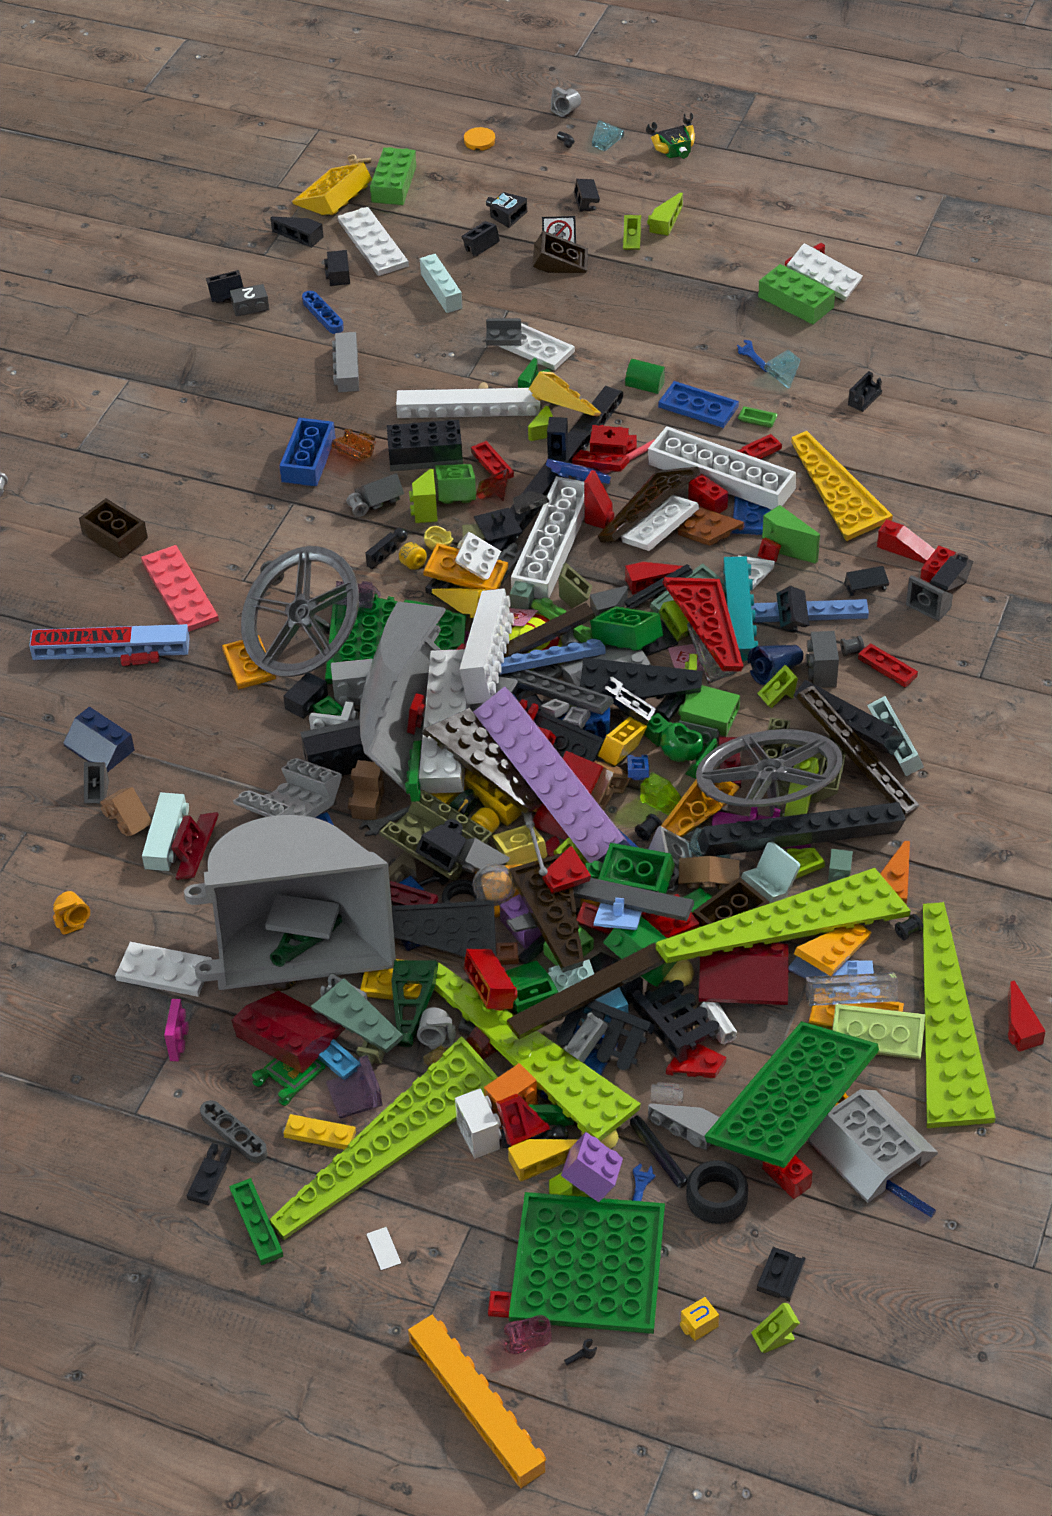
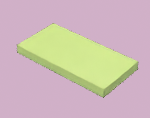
M835 1004L833 1031L877 1043L879 1052L876 1055L921 1060L925 1014Z

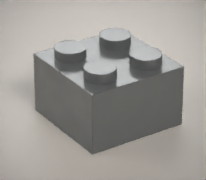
M835 631L811 632L810 640H807L806 644L809 654L805 656L806 666H810L808 668V680H812V684L820 688L837 687L839 656Z

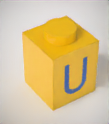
M704 1297L681 1311L680 1327L686 1335H690L696 1341L719 1327V1314Z

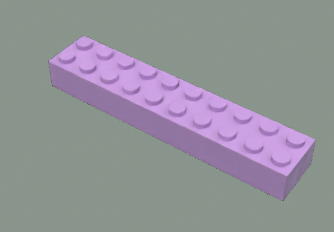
M503 687L473 712L589 863L593 861L603 863L610 843L630 846L618 828L506 687Z

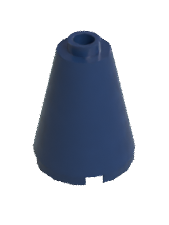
M797 645L756 646L748 653L747 661L748 664L751 663L752 667L750 674L757 683L761 685L767 684L784 665L792 670L801 664L804 653Z

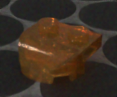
M346 429L343 437L333 439L331 447L337 449L339 453L347 454L356 461L371 457L374 454L376 445L375 436L362 430L360 434L354 433L352 429Z

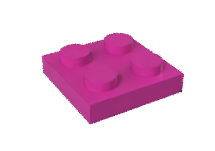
M181 999L171 1000L164 1034L169 1059L179 1062L180 1053H184L185 1040L183 1038L184 1035L188 1034L189 1023L185 1021L186 1009L182 1008Z

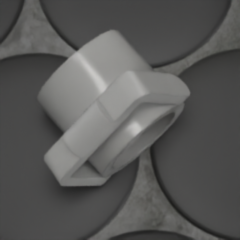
M560 87L552 89L551 111L560 117H565V115L580 106L581 97L576 90L567 89L565 91Z
M435 1007L428 1008L422 1013L417 1037L422 1044L429 1046L430 1049L449 1048L454 1044L456 1030L452 1024V1019L446 1011Z

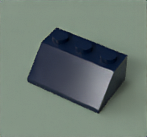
M88 707L74 718L63 743L66 748L87 762H105L107 773L135 751L132 735L91 707Z

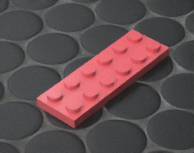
M176 545L141 557L145 569L178 625L187 624L188 632L219 621L218 614Z

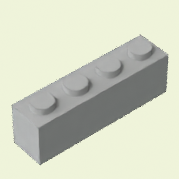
M356 332L335 333V340L332 341L333 351H336L332 352L333 362H336L333 363L334 385H338V392L359 391Z

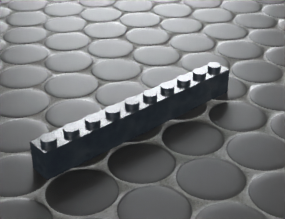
M900 802L704 826L697 840L702 856H721L764 850L768 842H774L780 848L898 833L906 819Z

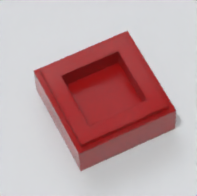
M765 537L761 541L757 556L765 560L777 562L781 545Z
M490 1291L488 1316L509 1318L512 1292Z

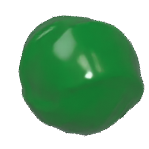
M672 723L662 731L660 746L664 754L672 761H693L697 759L703 749V738L699 732L689 730L682 723Z

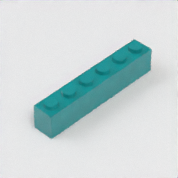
M747 556L724 557L725 600L742 661H747L749 651L758 646V641H754V637H757V627L753 625L755 610H751V606H754V594H750V591H753V580L749 579V576H751V564L747 563Z

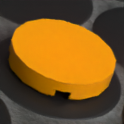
M484 127L469 129L464 134V144L471 150H476V148L481 151L487 150L495 144V133Z

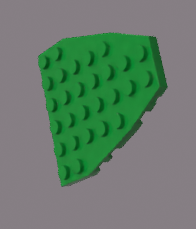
M374 593L359 594L358 612L352 631L341 649L326 664L325 681H327V684H333L331 663L373 659L387 620L398 602L395 601L394 597L388 596L387 599L378 598V595ZM347 597L334 603L332 606L329 644L334 640L343 624L347 609ZM405 599L404 601L406 603L434 606L428 603H422ZM446 609L436 624L441 630L434 643L441 650H456L462 643L465 644L466 615L453 613Z

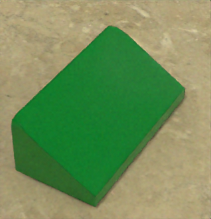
M712 739L703 747L697 759L692 762L685 772L687 776L696 779V771L700 762L708 753L717 748V739Z

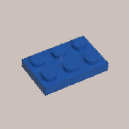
M547 459L546 466L552 469L551 472L557 473L559 476L566 478L571 476L576 480L584 482L591 470H594L601 483H610L611 477L596 469Z

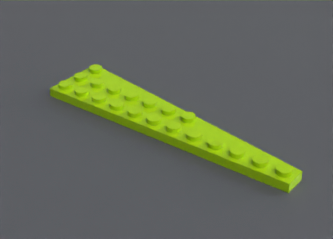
M872 868L658 941L655 948L666 963H671L698 956L712 955L713 951L718 950L728 952L733 951L734 947L739 946L749 948L753 947V944L760 942L770 944L832 932L838 927H845L847 929L853 928L855 924L865 923V925L873 924L874 920L884 919V921L909 917L911 910L877 869Z
M944 902L923 904L926 1129L995 1123L996 1117Z
M438 963L434 990L445 998L453 1008H458L462 1012V1017L475 1024L476 1030L480 1034L484 1033L490 1039V1043L513 1066L520 1063L537 1080V1089L543 1090L553 1104L557 1103L563 1109V1114L567 1118L571 1117L577 1122V1127L583 1133L587 1132L592 1137L602 1141L640 1110L641 1103L538 1031L519 1040L507 1025V1019L515 1016L506 1009L502 1011L487 1009L476 989L441 963Z
M461 1036L443 1053V1056L436 1063H433L420 1078L418 1077L412 1083V1086L407 1091L402 1092L392 1104L361 1131L341 1154H337L325 1169L318 1172L308 1185H305L295 1197H292L270 1218L272 1227L283 1240L287 1239L457 1120L455 1098L477 1089H481L484 1095V1087L498 1078V1076Z

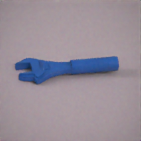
M744 340L746 345L743 348L737 345L738 354L750 357L764 372L770 370V367L754 352L752 341Z
M642 1164L633 1169L636 1187L632 1201H642L646 1186L656 1177L653 1174L652 1166H650L647 1173L640 1171Z

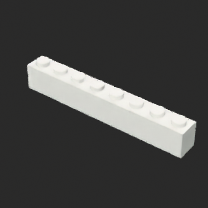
M529 388L398 390L396 402L397 418L537 416L541 411L540 401L532 396L533 393L528 390Z

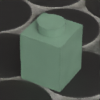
M515 581L510 592V609L531 610V604L534 600V584Z
M831 849L828 882H834L850 876L853 851Z

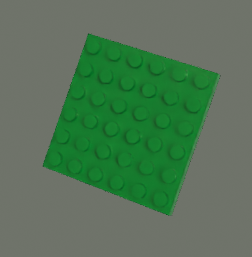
M525 1192L509 1322L654 1334L665 1203L606 1198L597 1202L592 1197Z

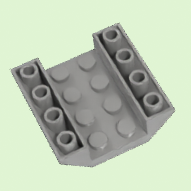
M295 758L288 761L287 765L281 768L287 783L280 784L275 791L264 796L248 790L240 793L239 797L233 800L235 805L265 817L301 815L315 818L333 806L342 776L333 770Z
M860 1089L833 1107L807 1139L867 1203L885 1191L888 1179L914 1161L919 1166H922L938 1155V1152L876 1090Z

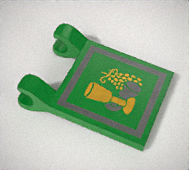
M274 1058L265 1067L256 1070L252 1074V1078L255 1079L252 1083L260 1087L268 1077H271L285 1087V1089L278 1093L280 1098L278 1102L286 1106L295 1094L326 1068V1065L316 1059L301 1073Z

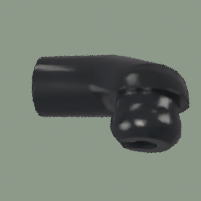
M558 132L557 139L565 141V147L571 148L572 144L575 143L574 138L570 134Z

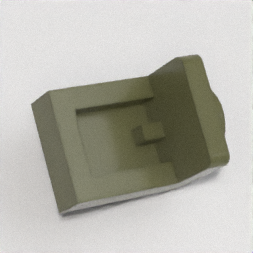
M364 1040L362 1047H357L356 1049L362 1062L366 1064L382 1063L385 1052Z

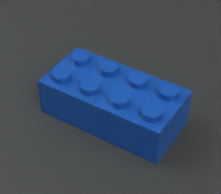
M298 418L279 465L281 482L309 486L318 485L336 438L334 422Z

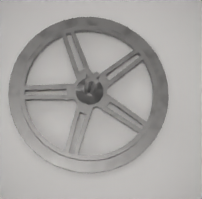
M305 546L282 554L259 574L248 592L241 617L243 643L247 653L256 665L273 675L281 677L300 676L318 669L341 649L352 631L359 606L358 583L352 568L345 559L324 547ZM311 562H321L332 566L339 573L344 584L310 599ZM298 565L295 599L292 603L263 598L270 585L283 572ZM347 597V609L343 624L334 640L329 644L323 633L329 634L330 623L315 613ZM267 603L286 608L285 611L260 606V604ZM259 610L288 617L267 652L262 648L257 634ZM311 626L314 627L315 631L317 632L323 644L325 645V650L310 630ZM300 627L304 628L320 651V654L301 663L285 664L277 661Z
M778 729L755 732L732 739L708 753L697 768L696 779L701 791L716 801L742 807L769 806L772 816L775 808L781 809V804L807 797L831 783L841 770L842 753L832 740L809 731ZM769 744L802 745L776 759L769 758L760 747ZM752 748L756 750L763 760H759ZM744 750L748 752L755 765L716 770L723 761ZM819 752L828 762L827 769L823 775L791 768ZM755 779L745 799L725 794L713 784ZM777 780L806 785L808 787L780 797ZM767 791L768 799H762Z

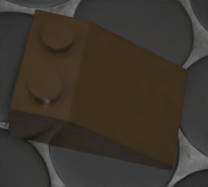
M541 232L534 244V268L547 273L587 272L588 248L548 232Z

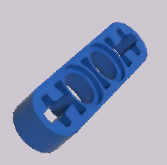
M306 291L302 294L303 305L330 333H341L344 330L343 320L315 291Z

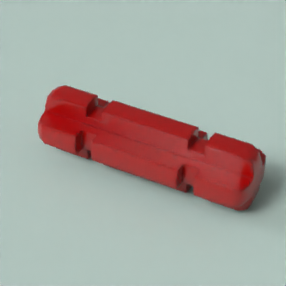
M150 651V654H147V652L132 653L131 656L129 654H122L120 657L122 666H130V663L133 665L148 664L149 661L157 663L159 662L158 651Z

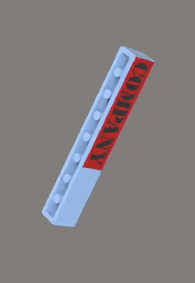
M187 624L37 629L31 632L29 647L33 660L121 657L122 654H129L131 656L132 653L141 652L150 654V651H158L159 656L188 655L190 637Z

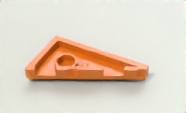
M910 841L903 842L880 873L905 904H907Z

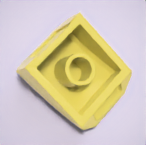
M526 825L492 835L498 851L510 858L505 863L506 865H521L538 860L530 830ZM533 827L542 859L546 858L545 840Z

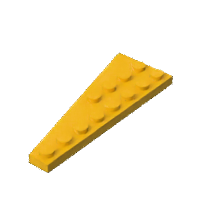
M808 431L792 437L791 443L846 541L882 526L886 519L892 521L893 515Z

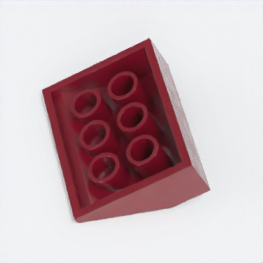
M755 943L753 947L749 948L739 946L734 947L733 951L724 952V950L713 951L712 955L700 956L699 1002L788 1005V944Z
M281 991L246 1005L231 1020L236 1037L301 1073L319 1057L321 1052L326 1050L333 1039L335 1040L346 1029Z

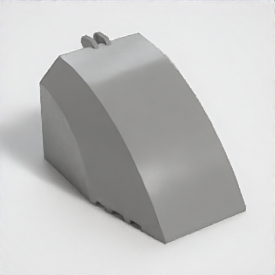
M398 601L384 627L365 681L360 705V737L364 753L406 791L405 782H407L408 760H410L409 750L413 749V741L422 740L424 727L423 721L422 727H417L414 735L407 733L409 708L416 693L424 695L426 700L431 651L441 650L434 643L441 630L436 624L446 609L444 607ZM499 677V683L496 684V693L503 687L512 692L518 681L516 679ZM483 703L471 704L470 709L474 712Z

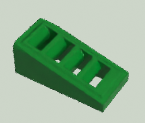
M536 358L532 359L518 377V388H529L536 378V372H538Z

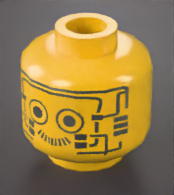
M406 543L399 551L400 562L409 569L417 570L426 562V551L416 543Z

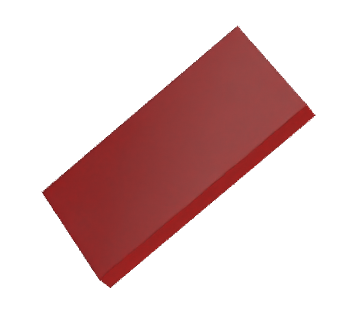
M566 751L563 756L564 761L591 794L604 767ZM542 804L533 819L534 827L565 841L569 836L547 807Z

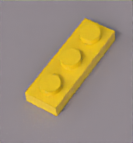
M290 1114L283 1134L284 1138L345 1150L355 1137L356 1127Z

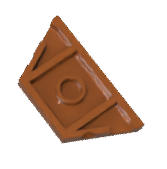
M699 507L691 517L680 524L677 531L680 536L711 546L720 539L730 536L731 531L737 528L742 530L744 522Z

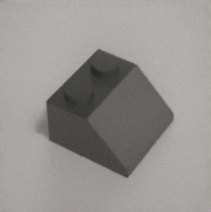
M397 473L354 489L355 493L361 494L362 501L368 507L372 506L373 510L384 506L383 502L387 500L390 503L400 500L399 496L405 494Z
M911 575L908 582L906 605L940 621L952 607L953 594Z

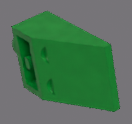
M537 960L505 971L514 987L517 988V999L514 1000L512 1008L515 1015L559 993L551 976Z

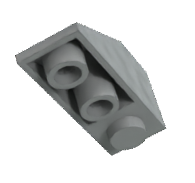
M649 1104L648 1119L653 1124L670 1130L673 1135L688 1140L695 1147L707 1150L711 1145L706 1142L705 1134L720 1117L699 1107Z

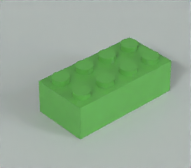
M392 147L383 148L370 185L372 203L404 205L416 169L415 150Z
M779 264L759 280L758 297L811 324H815L834 308L835 291Z

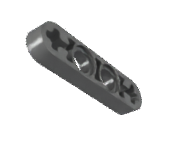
M213 1100L206 1101L201 1105L200 1113L202 1120L249 1161L259 1163L266 1159L268 1153L264 1141L223 1106ZM224 1121L232 1123L229 1128L224 1129L220 1127V1124ZM239 1134L247 1135L245 1141L238 1142L235 1140ZM252 1147H253L255 1150H257V1151H258V1150H261V1152H260V1153H258V1152H254V1153H253Z

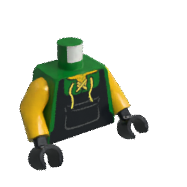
M690 113V119H687L684 114L683 123L687 125L686 127L682 125L655 132L657 124L653 122L652 128L648 124L646 132L652 135L651 140L655 149L658 152L664 153L669 158L679 156L682 159L687 158L695 141L694 127L691 125L693 114Z

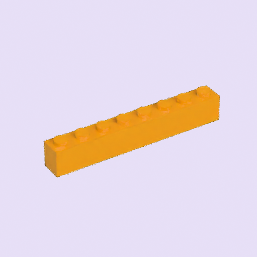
M433 1314L408 1329L409 1342L520 1489L545 1473L546 1457L540 1448L535 1449L528 1432L525 1429L521 1430L514 1414L510 1410L506 1411L502 1406L503 1401L498 1393H492L489 1389V1383L483 1374L479 1375L476 1372L472 1359L469 1356L465 1357L463 1355L460 1344L455 1338L451 1339L449 1337L445 1324L441 1320L437 1321Z

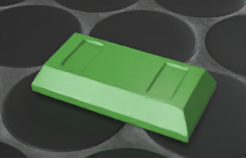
M743 406L738 419L742 422L771 428L778 414Z

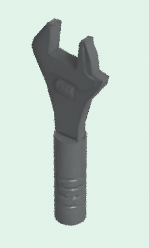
M410 806L382 819L365 820L359 829L362 830L368 827L370 830L364 835L376 836L390 821L395 822L401 819L409 811Z

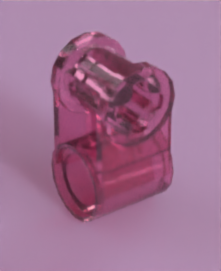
M543 1315L510 1322L503 1329L505 1335H508L510 1342L509 1351L513 1354L548 1345L552 1339L550 1321ZM539 1329H544V1330H545L544 1332H541V1333L536 1332V1331L539 1330Z

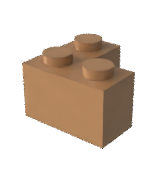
M358 760L356 768H353L351 772V780L354 781L353 797L349 798L348 809L351 810L352 818L376 820L385 792L383 770L374 762Z
M594 761V763L602 765L604 768L591 795L600 807L605 810L612 794L623 793L631 778H628V773L618 766Z
M133 787L120 789L100 801L103 814L107 818L109 817V819H117L119 830L126 836L136 834L152 822Z
M714 856L679 858L678 884H685L688 889H699L700 885H702L703 888H715L717 886L718 890H722L739 878L740 860Z

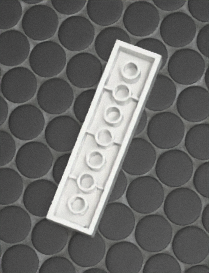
M667 426L648 448L649 465L662 470L697 466L701 472L697 476L703 474L728 491V494L772 510L779 505L783 506L796 489V472Z
M556 476L511 575V590L515 581L534 584V598H550L562 566L567 559L585 517L583 481Z
M505 589L481 592L459 669L467 705L485 703L493 694H496V684L499 683L498 675L501 673V663H504V653L507 652L506 644H509V634L512 633L511 625L514 624V615L509 611L510 597L506 596Z
M465 649L431 651L423 730L470 708L471 704L467 705L459 670ZM423 735L419 770L421 790H425L428 793L464 792L465 767L456 761L453 754L444 748L442 750L436 745L438 742L430 736L427 738Z

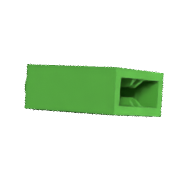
M701 685V692L686 694L685 703L681 704L678 715L681 716V721L717 729L720 732L719 735L726 737L740 709V695Z

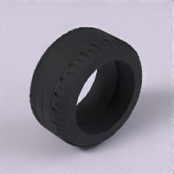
M713 1160L702 1163L691 1172L687 1180V1204L692 1213L704 1222L711 1224L729 1223V1221L731 1222L738 1218L746 1208L748 1202L747 1179L744 1173L730 1162ZM710 1182H723L731 1186L737 1194L726 1202L716 1203L703 1198L698 1190Z

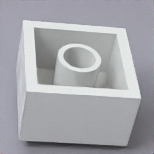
M481 1089L456 1097L457 1125L474 1159L499 1150V1140L502 1139L499 1130L501 1122L497 1113L493 1114L491 1110L492 1104L489 1097L484 1096Z

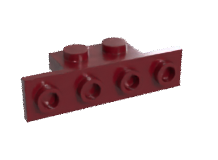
M218 812L200 814L197 823L191 816H183L171 846L173 852L181 860L175 876L177 880L195 878L218 819Z

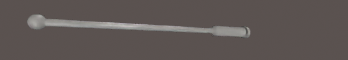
M532 811L527 814L522 812L526 827L530 830L540 866L539 874L545 876L548 871L544 867L533 829Z

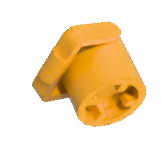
M72 891L64 892L54 902L53 919L56 927L60 929L63 935L84 927V923H86L90 916V908L76 893Z

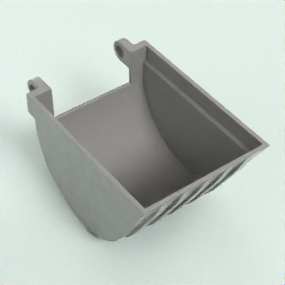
M277 815L242 824L226 833L212 848L208 857V872H204L205 883L193 884L184 890L185 901L188 904L213 903L219 959L199 962L195 966V976L200 981L218 980L219 990L330 976L331 974L343 975L391 969L394 966L396 955L388 863L374 852L367 851L336 826L326 821L301 815ZM276 894L339 903L340 909L338 914L342 916V922L331 933L330 939H322L282 967L272 963L270 954L278 947L285 933L266 930V921ZM291 939L288 944L297 946L302 942Z

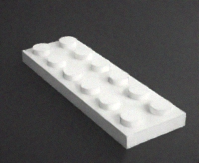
M369 207L360 208L359 210L338 216V222L377 276L409 267L407 258Z

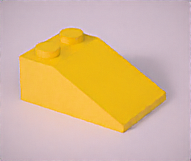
M444 588L432 589V593L460 613L470 614V618H474L481 592L490 589Z

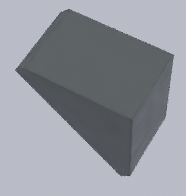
M84 762V803H100V801L106 798L109 785L105 762Z

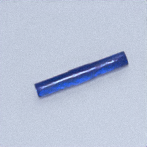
M889 1179L887 1180L886 1189L929 1217L932 1218L935 1215L936 1209Z

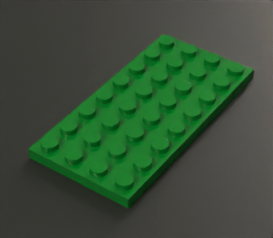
M801 1021L705 1134L706 1142L785 1168L879 1052L878 1044Z

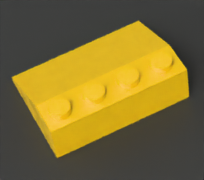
M364 162L331 168L297 196L292 203L321 215H334L339 211L340 207L349 203V199L356 197L360 190L368 187L367 184L372 181V178Z

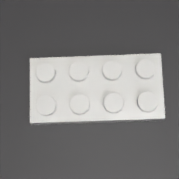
M805 243L787 264V268L834 290L835 296L843 301L847 300L863 277V275Z
M522 323L521 346H499L531 361L536 358L538 364L554 371L575 352V346Z
M675 495L670 496L659 507L655 508L621 536L622 542L650 551L686 519L691 517L699 509L698 503Z
M130 942L115 977L116 981L198 997L205 981H200L196 978L195 966L199 962L212 960V958Z

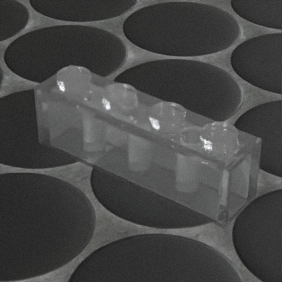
M894 972L805 977L806 999L809 1006L898 1001V979Z

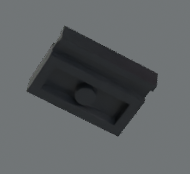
M772 1247L757 1284V1291L777 1298L782 1297L790 1302L806 1258H799L795 1256L796 1254Z

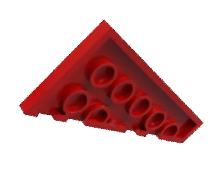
M664 577L663 585L721 670L742 672L743 663L720 579Z

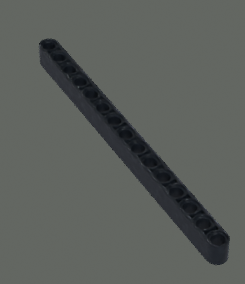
M605 386L591 403L601 412V415L592 416L584 413L568 433L566 460L557 461L573 464L572 458L580 450L587 449L590 445L592 426L606 424L622 402V390ZM546 463L510 508L522 532L542 508L556 476L562 477L557 473L551 472L552 469L546 466ZM520 535L488 542V544L497 548L502 553L504 549L515 543Z

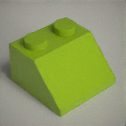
M429 469L412 483L413 491H409L410 502H414V505H410L411 516H415V523L438 522L434 469Z

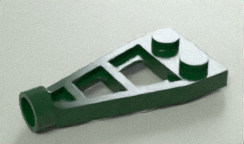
M340 914L337 915L332 932L342 922ZM284 933L278 947L270 954V960L274 965L282 967L324 938ZM291 939L302 942L297 946L288 944Z
M394 960L391 982L396 1029L403 1035V1039L397 1044L398 1046H413V1039L419 1028L422 1013L427 1008L436 985L438 962L436 960ZM405 984H422L421 992L416 1000L404 998L403 988ZM404 1007H416L413 1020H403Z

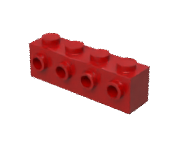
M466 949L463 969L486 1008L498 1011L512 1009L513 1002L517 999V988L514 987L510 977L506 974L504 967L501 966L492 949Z

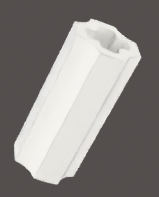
M703 1002L700 1007L707 1009L708 1018L705 1020L706 1022L714 1020L719 1023L720 1031L716 1034V1038L720 1044L725 1045L732 1042L737 1037V1031L719 1003Z

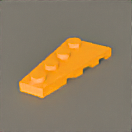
M855 924L853 928L847 929L839 927L832 932H828L796 947L794 954L827 975L832 976L870 938L872 932L861 924Z

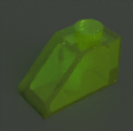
M651 772L649 778H646L640 784V801L667 815L672 812L682 798L669 780L654 772Z

